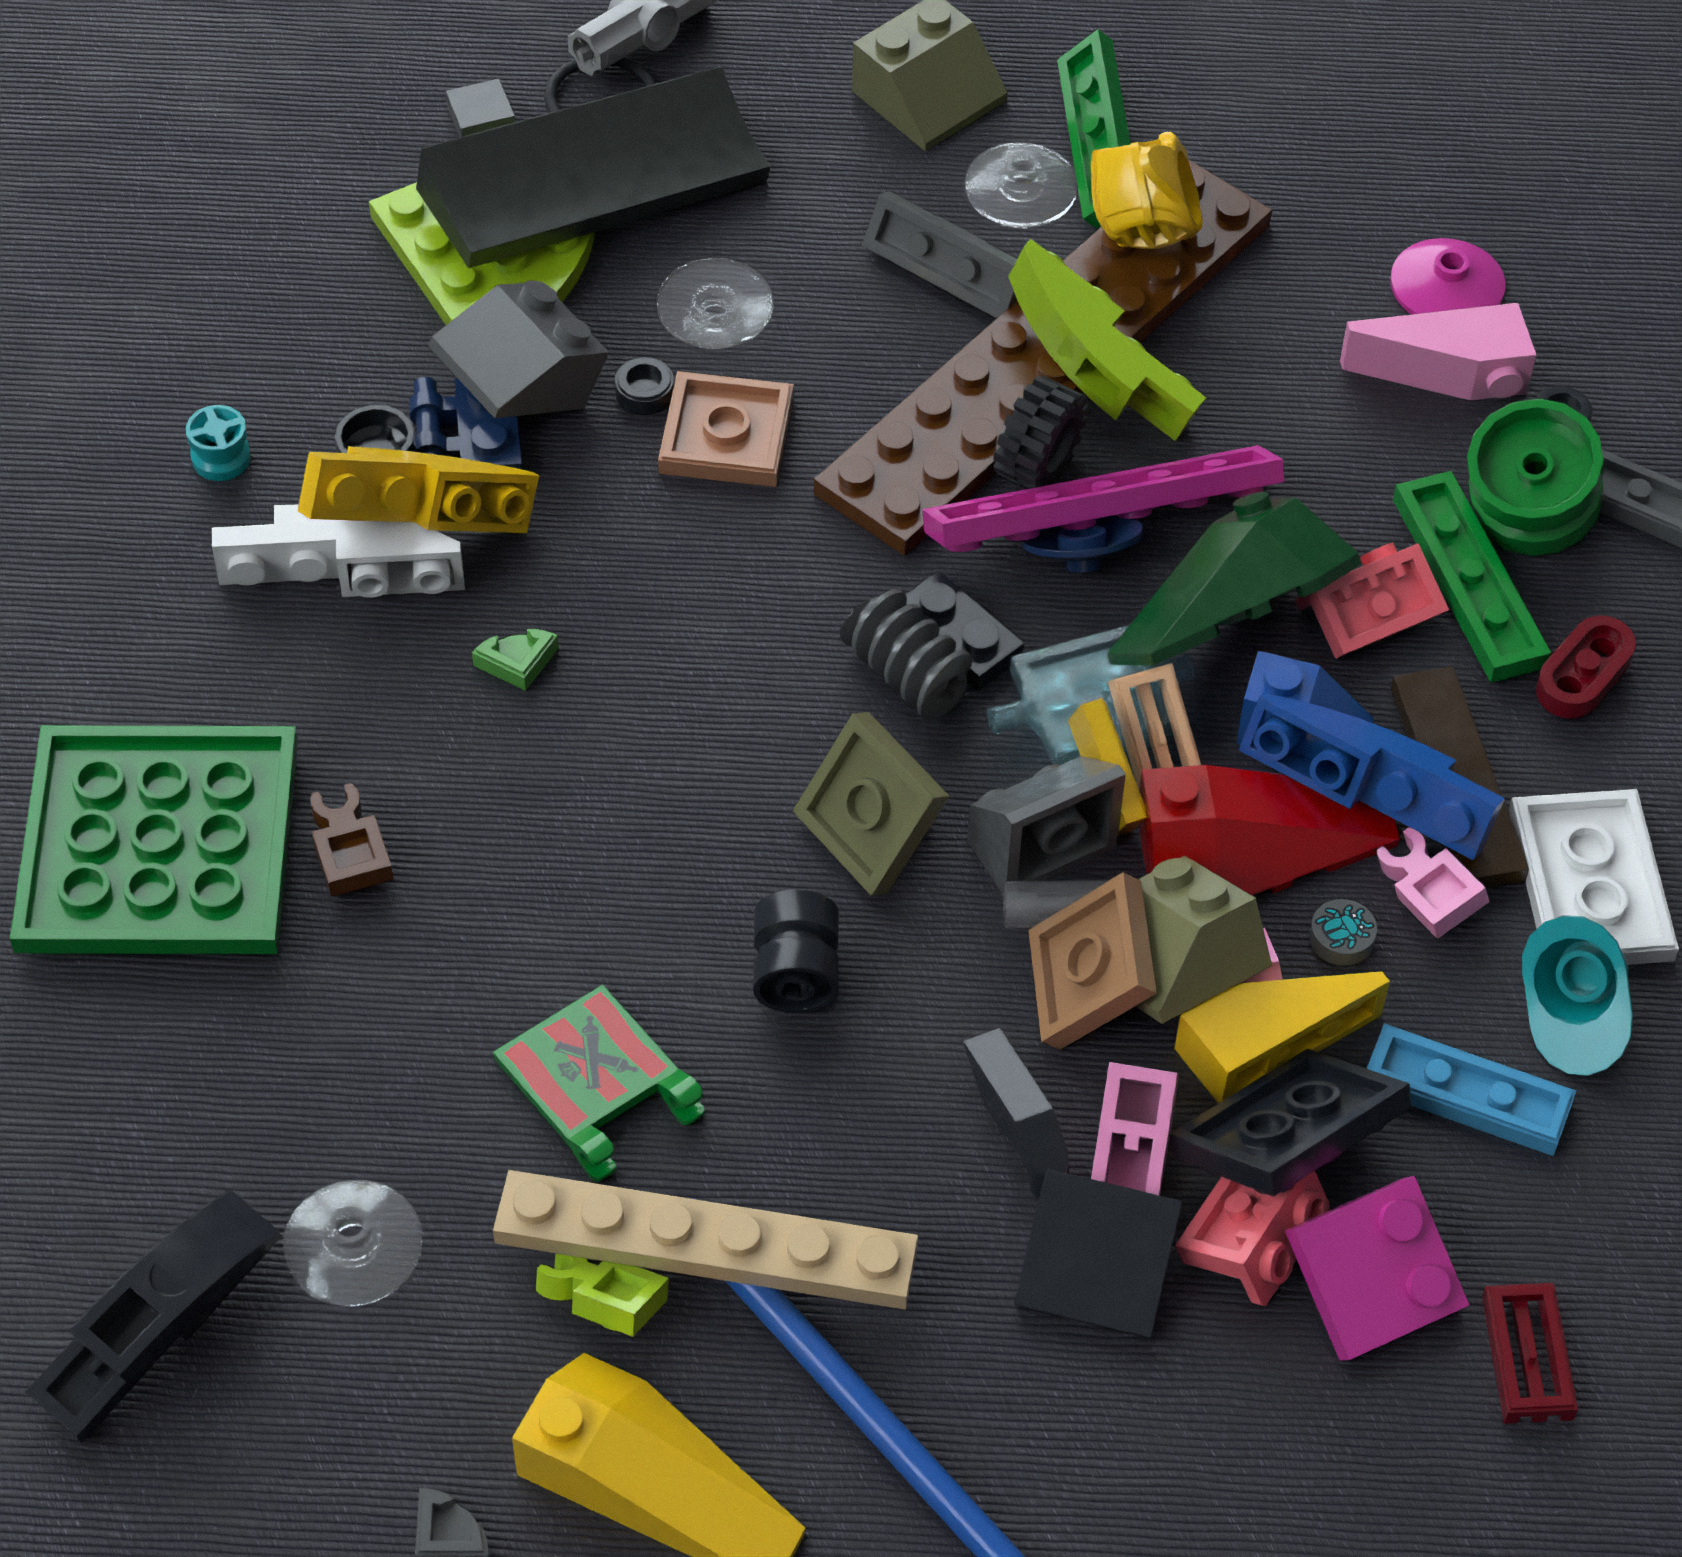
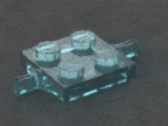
M1128 626L1012 656L1010 673L1021 695V701L988 708V723L992 727L993 734L1028 724L1040 736L1052 764L1062 765L1080 757L1067 720L1081 704L1102 698L1103 701H1106L1124 749L1126 745L1108 681L1171 663L1173 664L1178 683L1187 680L1191 681L1195 679L1193 662L1190 661V656L1186 654L1179 658L1160 662L1154 666L1110 665L1107 653ZM1158 681L1150 682L1165 737L1171 736L1172 729ZM1129 688L1144 741L1149 742L1135 688Z

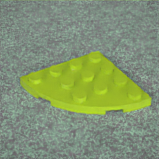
M417 182L369 201L372 220L445 325L459 316L495 286L501 284L542 281L556 292L557 298L563 303L582 274L595 239V232L468 269L416 190Z

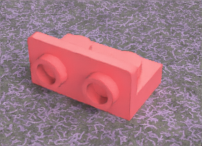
M1393 542L1374 549L1360 557L1363 564L1362 567L1350 571L1317 592L1306 597L1299 596L1295 599L1299 611L1312 607L1335 659L1436 618L1449 610L1419 543L1398 552Z
M1315 1171L1294 1183L1289 1190L1279 1193L1274 1197L1258 1193L1250 1187L1221 1177L1175 1247L1183 1264L1240 1279L1250 1301L1254 1304L1266 1306L1280 1284L1288 1279L1297 1260L1285 1230L1328 1212L1329 1201Z

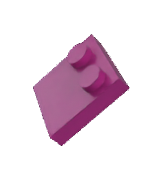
M1415 1176L1404 1177L1285 1230L1339 1361L1353 1359L1469 1306Z

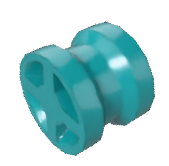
M211 405L197 410L189 418L186 424V436L191 447L192 466L197 474L208 480L225 481L241 475L248 468L251 461L250 446L246 439L245 419L239 411L230 406Z

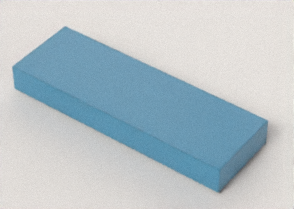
M1385 1023L1367 1066L1369 1070L1410 1083L1413 1107L1551 1156L1555 1154L1576 1094V1090Z

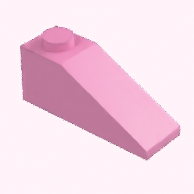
M1512 303L1349 321L1346 325L1340 363L1342 369L1466 400H1479L1527 394L1536 352L1519 304Z
M1109 1062L1091 1179L1160 1195L1178 1088V1073Z

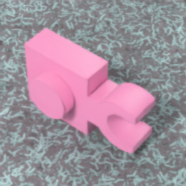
M1409 827L1403 833L1406 844L1411 851L1410 854L1404 857H1395L1382 846L1377 849V855L1383 873L1388 878L1399 881L1394 884L1398 899L1438 939L1489 903L1487 891L1446 848L1430 858L1422 834Z

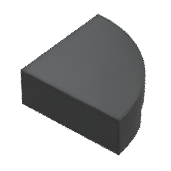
M419 1488L415 1557H489L484 1529L466 1508L455 1502V1499L445 1492Z

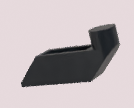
M1000 1028L964 1040V1048L982 1099L1026 1166L1030 1190L1039 1198L1046 1168L1070 1174L1068 1151L1054 1110Z

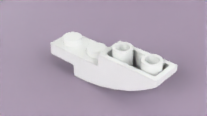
M274 505V524L212 528V550L219 585H254L257 583L283 581L313 582L320 579L339 578L342 597L362 596L369 598L389 594H437L443 591L465 590L460 542L436 530H426L414 522L309 519L297 511L298 505Z

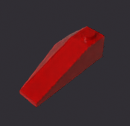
M1211 765L1144 769L1141 771L1139 792L1146 808L1147 818L1138 825L1146 874L1151 873L1163 861L1186 856L1251 896L1268 889L1274 894L1292 887L1293 880L1320 869L1332 872L1376 855L1377 849L1382 846L1389 850L1397 847L1399 843L1395 819L1361 801L1349 809L1284 774Z

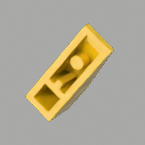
M1381 971L1239 983L1180 1014L1174 1049L1219 1104L1307 1048L1319 1052L1381 1017L1390 980Z

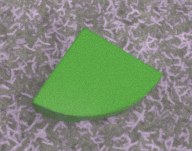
M527 629V634L512 635L499 640L498 636H493L482 642L472 652L473 666L526 691L559 649L558 635L545 630Z

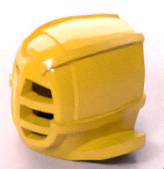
M1164 132L1159 135L1157 140L1130 143V145L1104 148L1092 152L1091 190L1093 208L1098 222L1108 237L1117 242L1118 246L1157 249L1184 239L1194 238L1202 229L1203 218L1188 153L1175 134Z

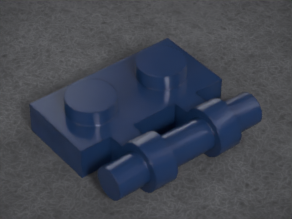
M420 377L414 381V395L409 399V416L416 425L417 435L415 436L417 452L522 469L517 416L494 419L458 378H454L456 396L442 397L438 393L436 380L431 377ZM458 425L459 436L445 437L441 434L440 426Z

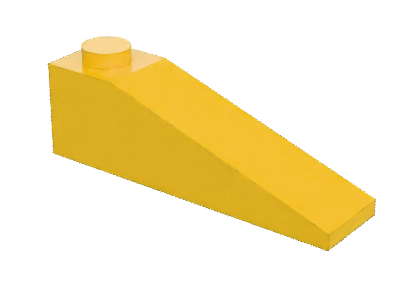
M586 1353L581 1354L546 1379L512 1437L517 1476L691 1557H793L805 1536V1527L647 1381Z

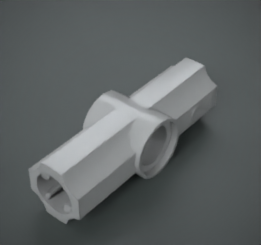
M611 0L607 12L567 36L568 51L576 60L580 70L590 76H594L642 46L651 51L665 49L675 38L680 23L718 0Z

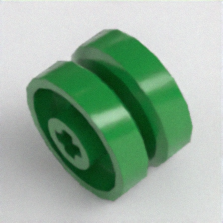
M1538 398L1508 404L1490 414L1474 432L1467 454L1469 496L1471 508L1488 539L1506 551L1529 556L1558 553L1581 541L1597 522L1603 502L1602 478L1604 474V459L1601 441L1588 419L1564 403Z

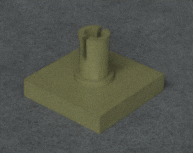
M869 712L852 713L793 809V812L871 896L889 892L949 798V795Z

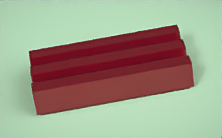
M1554 1283L1485 1286L1482 1294V1303L1504 1424L1518 1423L1520 1417L1530 1416L1532 1422H1546L1550 1415H1559L1560 1421L1574 1420L1578 1406ZM1527 1301H1538L1555 1396L1545 1397ZM1503 1302H1510L1527 1393L1526 1398H1520Z

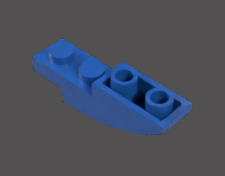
M1266 693L1262 694L1257 701L1239 748L1240 752L1349 809L1361 801L1471 860H1474L1482 852L1505 799L1453 772L1452 770L1457 760L1420 742L1345 713Z

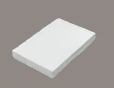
M1637 789L1512 797L1508 811L1529 867L1525 882L1536 929L1545 921L1562 915L1584 916L1603 925L1617 940L1627 965L1675 961L1679 947Z

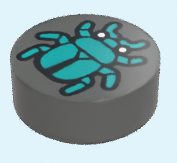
M1336 899L1326 902L1314 913L1309 933L1311 947L1321 959L1337 966L1358 964L1364 961L1373 950L1377 934V923L1373 914L1358 902L1347 899Z

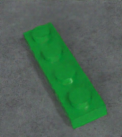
M1097 29L1057 59L1082 217L1087 223L1099 229L1102 226L1098 222L1092 201V152L1104 148L1130 145V137L1113 40Z
M1452 471L1396 484L1393 502L1415 543H1419L1440 590L1490 683L1541 670L1544 663L1551 656V651Z

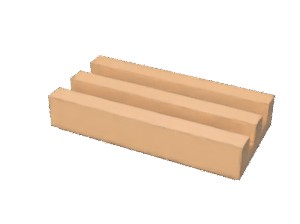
M1172 663L1108 681L1138 789L1141 771L1152 769L1129 688H1135L1157 768L1173 767V763L1150 686V682L1158 681L1182 767L1201 765Z

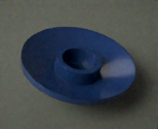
M1112 515L1097 518L1096 524L1086 529L1068 530L1060 526L1040 529L1039 536L1029 540H1022L1021 545L1026 551L1043 558L1066 561V569L1068 571L1090 572L1098 570L1103 566L1102 558L1117 554L1139 542L1143 537V527L1135 519H1124Z

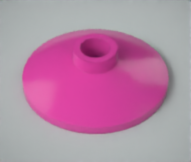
M1449 238L1429 239L1411 245L1395 260L1390 277V285L1395 299L1411 315L1501 305L1506 287L1504 273L1490 254L1471 243Z

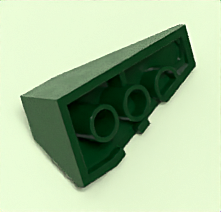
M1257 492L1241 497L1233 503L1234 510L1209 526L1107 653L1110 665L1154 666L1218 637L1220 633L1218 625L1230 624L1246 618L1255 620L1272 612L1269 600L1282 596L1295 589L1298 596L1306 597L1323 589L1362 565L1359 553L1296 497L1270 499L1268 492Z

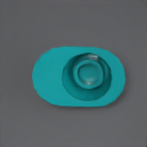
M1562 915L1545 921L1529 936L1522 953V975L1525 985L1529 1024L1536 1048L1549 1064L1567 1074L1589 1076L1607 1070L1623 1056L1632 1037L1633 1012L1629 988V967L1617 940L1603 925L1584 916Z

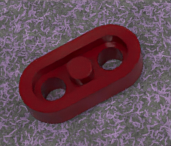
M1593 616L1579 623L1541 668L1536 686V695L1540 704L1550 713L1563 718H1579L1589 714L1628 670L1636 648V639L1632 630L1622 621L1610 616ZM1597 653H1602L1607 657H1600Z

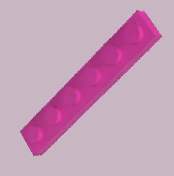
M1257 445L922 509L924 532L949 551L966 552L982 547L983 540L1004 537L1012 541L1029 540L1039 536L1040 529L1055 526L1068 530H1079L1094 526L1097 518L1112 515L1124 519L1142 518L1152 514V508L1169 504L1179 508L1199 507L1207 504L1208 497L1227 493L1233 497H1244L1252 493L1263 492V486L1283 483V459Z

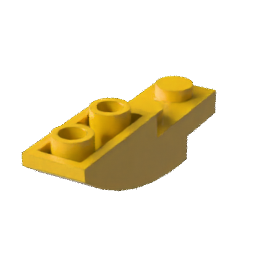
M348 446L347 453L309 452L297 511L309 519L414 522L426 530L527 533L539 475L527 470L443 455Z

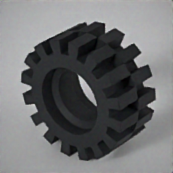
M1045 376L1034 378L1033 383L1028 384L1024 388L1023 398L1018 397L1013 404L1014 412L1012 416L1007 415L1003 424L1006 426L1004 433L999 434L996 444L1000 445V447L994 452L993 458L996 461L993 466L994 471L997 472L996 474L1028 489L1052 485L1055 482V478L1060 479L1064 473L1065 463L1070 464L1074 456L1072 453L1074 446L1079 445L1083 436L1079 433L1086 426L1088 417H1085L1089 411L1087 396Z

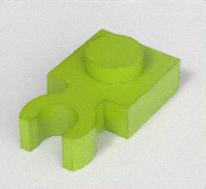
M555 1253V1269L543 1264L537 1268L536 1291L543 1297L552 1300L563 1301L572 1299V1314L598 1323L609 1330L619 1331L633 1337L667 1301L669 1278L638 1266L602 1261L599 1265L588 1262L587 1258Z

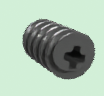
M891 589L879 597L864 601L845 619L839 630L840 640L846 646H852L853 652L862 661H867L869 667L878 676L885 677V682L895 692H901L902 699L911 707L917 708L918 714L925 721H935L945 717L964 696L967 688V674L972 666L973 657L966 650L955 652L956 641L949 634L939 636L940 627L933 619L923 620L921 608L916 604L907 605V596L900 589Z

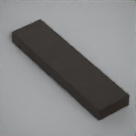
M1453 666L1393 676L1390 689L1408 738L1457 760L1452 770L1453 772L1502 797ZM1504 802L1482 852L1474 860L1448 847L1449 852L1485 888L1526 881L1529 867Z

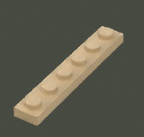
M508 1170L493 1228L495 1244L904 1310L907 1307L918 1248V1235L513 1170Z

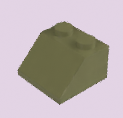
M923 0L853 42L852 92L924 151L929 150L1007 101L1008 92L974 23L946 0Z
M1186 856L1163 861L1151 873L1138 879L1142 884L1157 994L1136 1005V1007L1161 1024L1272 966L1255 897Z

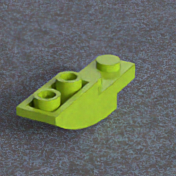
M1030 239L1023 247L1008 277L1023 313L1047 352L1064 373L1114 420H1117L1122 412L1130 406L1176 441L1187 428L1206 397L1193 388L1192 384L1184 376L1172 372L1146 352L1145 348L1138 341L1125 336L1115 328L1125 310L1114 303L1105 291L1092 286L1067 267L1058 255L1046 251Z

